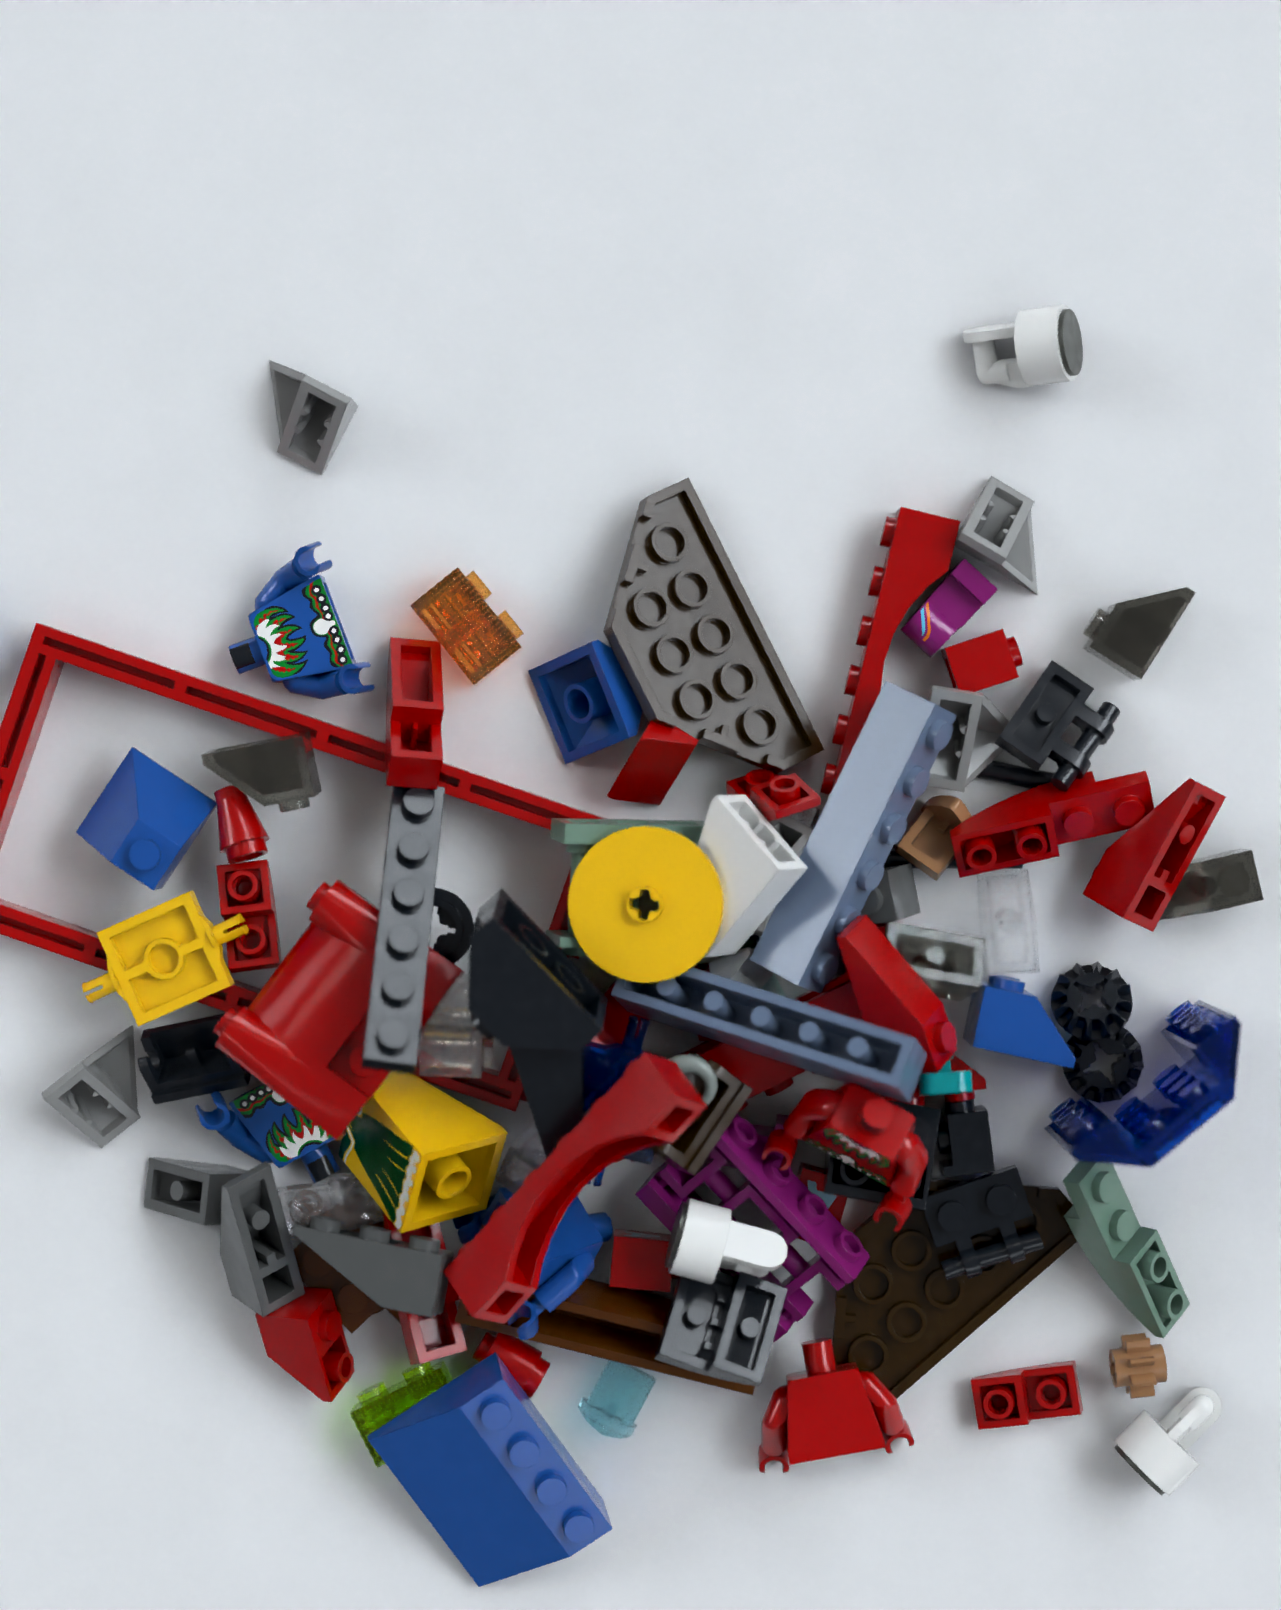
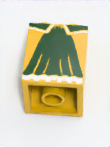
M391 1072L373 1098L369 1100L366 1106L362 1107L345 1130L346 1134L342 1138L338 1155L398 1231L404 1233L485 1210L507 1137V1131L498 1123L414 1074Z

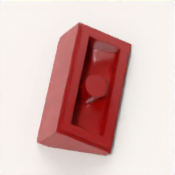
M651 720L608 792L607 797L614 800L660 805L699 740L678 727L670 728Z

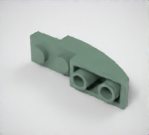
M1090 1147L1063 1180L1073 1203V1206L1064 1217L1088 1260L1112 1292L1155 1337L1164 1339L1190 1305L1189 1300L1158 1231L1140 1226L1107 1150Z

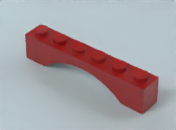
M900 507L897 510L895 518L886 516L879 546L888 548L884 567L874 566L867 594L876 597L872 616L862 615L856 638V645L864 646L860 666L850 665L844 688V694L852 696L848 716L838 714L832 743L840 745L836 765L826 764L820 787V793L828 794V798L881 691L884 661L896 629L909 607L926 588L949 571L960 525L958 520Z
M644 1052L638 1059L631 1062L625 1069L624 1075L604 1096L593 1103L590 1112L570 1133L559 1140L556 1149L537 1169L526 1176L523 1185L504 1205L493 1212L490 1221L471 1241L460 1248L457 1257L443 1272L471 1317L505 1324L538 1289L542 1264L552 1235L566 1209L583 1187L605 1167L627 1154L650 1146L673 1143L707 1107L676 1062Z

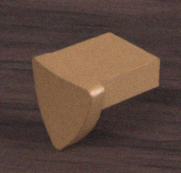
M939 795L929 799L921 808L922 814L898 843L895 851L936 881L955 858L949 831L972 817L964 803L959 798L953 796Z

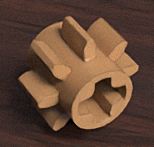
M1145 1333L1121 1335L1122 1347L1109 1350V1367L1114 1387H1126V1393H1130L1131 1399L1155 1396L1154 1385L1167 1381V1364L1163 1346L1161 1344L1150 1345V1338H1146Z

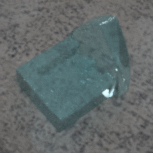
M608 1360L588 1399L583 1397L578 1408L585 1420L602 1435L613 1438L630 1437L637 1427L634 1422L653 1388L656 1378L632 1365Z

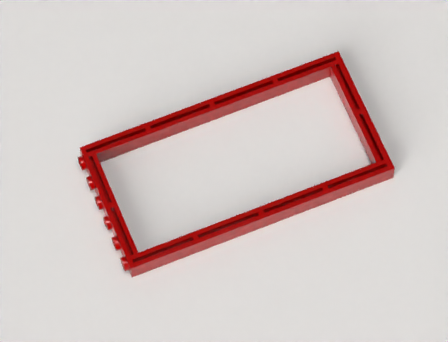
M36 623L0 727V850L64 663L386 773V742L48 625ZM442 762L438 786L445 787V794L549 830H551V818L606 819ZM570 870L549 930H568ZM0 899V934L108 971L107 956L97 932ZM566 955L568 958H569V957H573V958H576V959H579V958H580V956H568V955ZM233 979L235 984L196 1002L225 1012L232 1007L239 1012L243 1007H249L261 989ZM419 1044L417 1066L414 1075L420 1079L516 1112L520 1100L528 1102L510 1048L507 1049L501 1070L498 1071Z

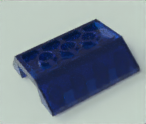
M1189 1000L1183 1002L1165 1018L1169 1025L1161 1031L1162 1035L1186 1062L1182 1067L1179 1068L1176 1064H1173L1162 1071L1152 1082L1156 1087L1141 1101L1137 1096L1129 1099L1113 1114L1117 1119L1115 1122L1086 1098L1081 1097L1075 1102L1071 1097L1062 1102L1049 1114L1048 1117L1052 1122L1044 1129L1076 1161L1153 1167L1234 1099L1241 1030L1239 1020L1233 1014L1201 1000H1198L1193 1005Z

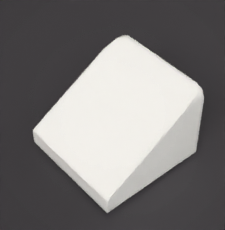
M749 947L739 950L736 954L726 955L709 963L710 973L759 989L774 974L750 960L754 949Z

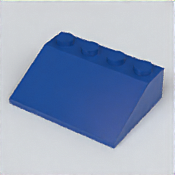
M496 1352L368 1435V1441L478 1587L571 1557L613 1529L604 1500Z

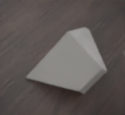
M269 360L280 437L277 452L322 475L358 405L352 398L316 379Z
M991 476L959 529L955 547L1038 595L1031 508L1035 501Z
M932 685L928 701L941 706L957 716L952 724L953 731L949 743L943 750L939 751L930 769L928 786L964 792L965 787L1004 751L995 742L1009 723V720L983 693Z
M133 1025L81 1061L41 1093L47 1103L100 1148H103L141 1118L137 1108Z

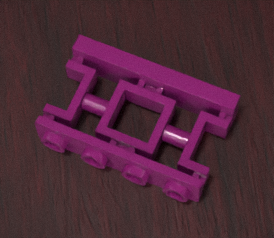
M736 1114L709 1154L711 1158L701 1166L695 1176L673 1168L667 1162H664L652 1172L635 1195L671 1233L682 1202H687L688 1198L705 1202L694 1191L703 1182L722 1201L717 1206L733 1211L749 1197L781 1230L779 1235L785 1240L788 1248L787 1257L782 1266L791 1276L782 1283L770 1271L763 1277H757L788 1289L773 1340L775 1342L788 1332L795 1321L801 1320L814 1303L800 1287L818 1273H821L838 1291L846 1283L849 1284L857 1278L870 1256L863 1248L859 1238L843 1227L828 1211L824 1201L818 1195L812 1193L792 1172L791 1167L784 1171L779 1170L782 1157L777 1156L774 1152H770L765 1160L762 1159L766 1143L757 1135L755 1128L750 1122ZM729 1160L748 1179L739 1188L720 1170ZM732 1215L731 1220H732V1221H735V1222H738V1221L735 1219V1217ZM800 1235L818 1253L809 1262L790 1244ZM720 1267L718 1269V1271L734 1277L739 1273L734 1270L724 1269Z

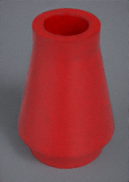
M232 785L214 792L217 803L220 853H226L228 863L246 862L267 854L266 841L270 838L246 795L244 785Z

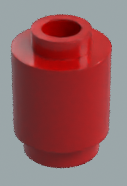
M487 1331L472 1358L481 1362L496 1352L527 1396L531 1398L551 1363L541 1358L542 1352L518 1337L498 1332L496 1335H493Z

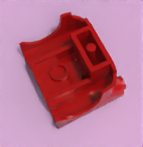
M337 880L332 886L323 882L312 895L306 905L308 909L313 911L309 917L311 923L249 1007L245 1006L239 1012L231 1007L220 1019L213 1033L219 1036L215 1044L218 1050L272 1089L333 1138L342 1140L346 1134L345 1130L362 1107L366 1106L369 1100L373 1098L392 1071L361 1067L379 907L369 902L342 881ZM430 946L420 1033L432 1018L434 1012L440 1006V1001L457 978H461L465 973Z

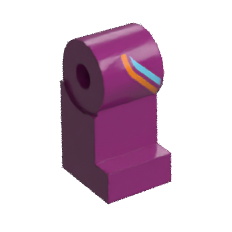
M964 558L901 628V631L927 656L932 657L998 589Z

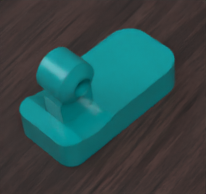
M949 1059L938 1073L920 1074L918 1080L919 1097L973 1092L971 1071L951 1072V1061Z

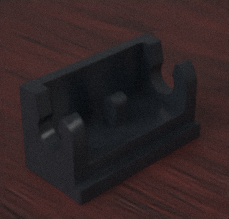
M224 1014L143 1030L140 1040L148 1056L138 1058V1066L152 1093L151 1098L155 1104L249 1085L251 1074L215 1047L219 1036L213 1033V1030Z

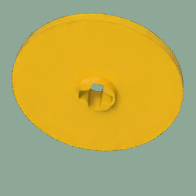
M638 826L622 829L610 834L596 843L586 853L577 866L570 884L568 912L575 938L585 954L596 965L618 978L633 982L650 983L668 980L688 971L708 953L721 928L724 913V897L721 881L713 863L693 841L666 828ZM644 889L650 891L652 900L659 901V909L651 911L648 919L641 918V909L633 907V899L642 897Z

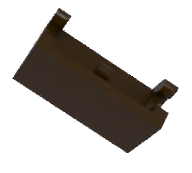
M690 1051V1052L688 1053V1054H690V1055H694V1056H697V1057H701L700 1055H698V1054L695 1053V1052H691V1051ZM711 1059L706 1062L711 1065L717 1076L718 1088L714 1099L673 1143L647 1147L673 1168L694 1176L752 1092L749 1086L742 1083ZM684 1073L701 1097L705 1088L701 1077L695 1073Z

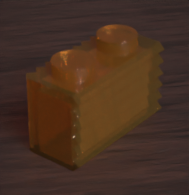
M457 567L410 606L473 685L477 686L523 649L516 639L523 635L524 632L506 610L498 616L485 601L492 593L474 570L465 576Z

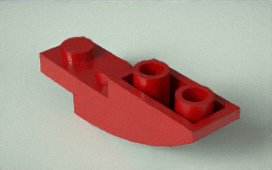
M1092 771L1086 772L1082 779H1075L1068 791L1057 789L1051 782L1011 796L968 818L949 831L959 878L1059 857V844L1131 829L1154 809L1150 782L1146 771L1095 782Z

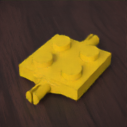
M194 891L186 892L97 932L107 956L108 973L82 983L83 993L102 985V989L85 996L89 1003H93L117 991L128 1003L139 1027L235 984L223 958L222 944L242 935H247L249 933L248 926L246 924L230 932L227 931V929L245 921L240 913L213 926L205 917Z

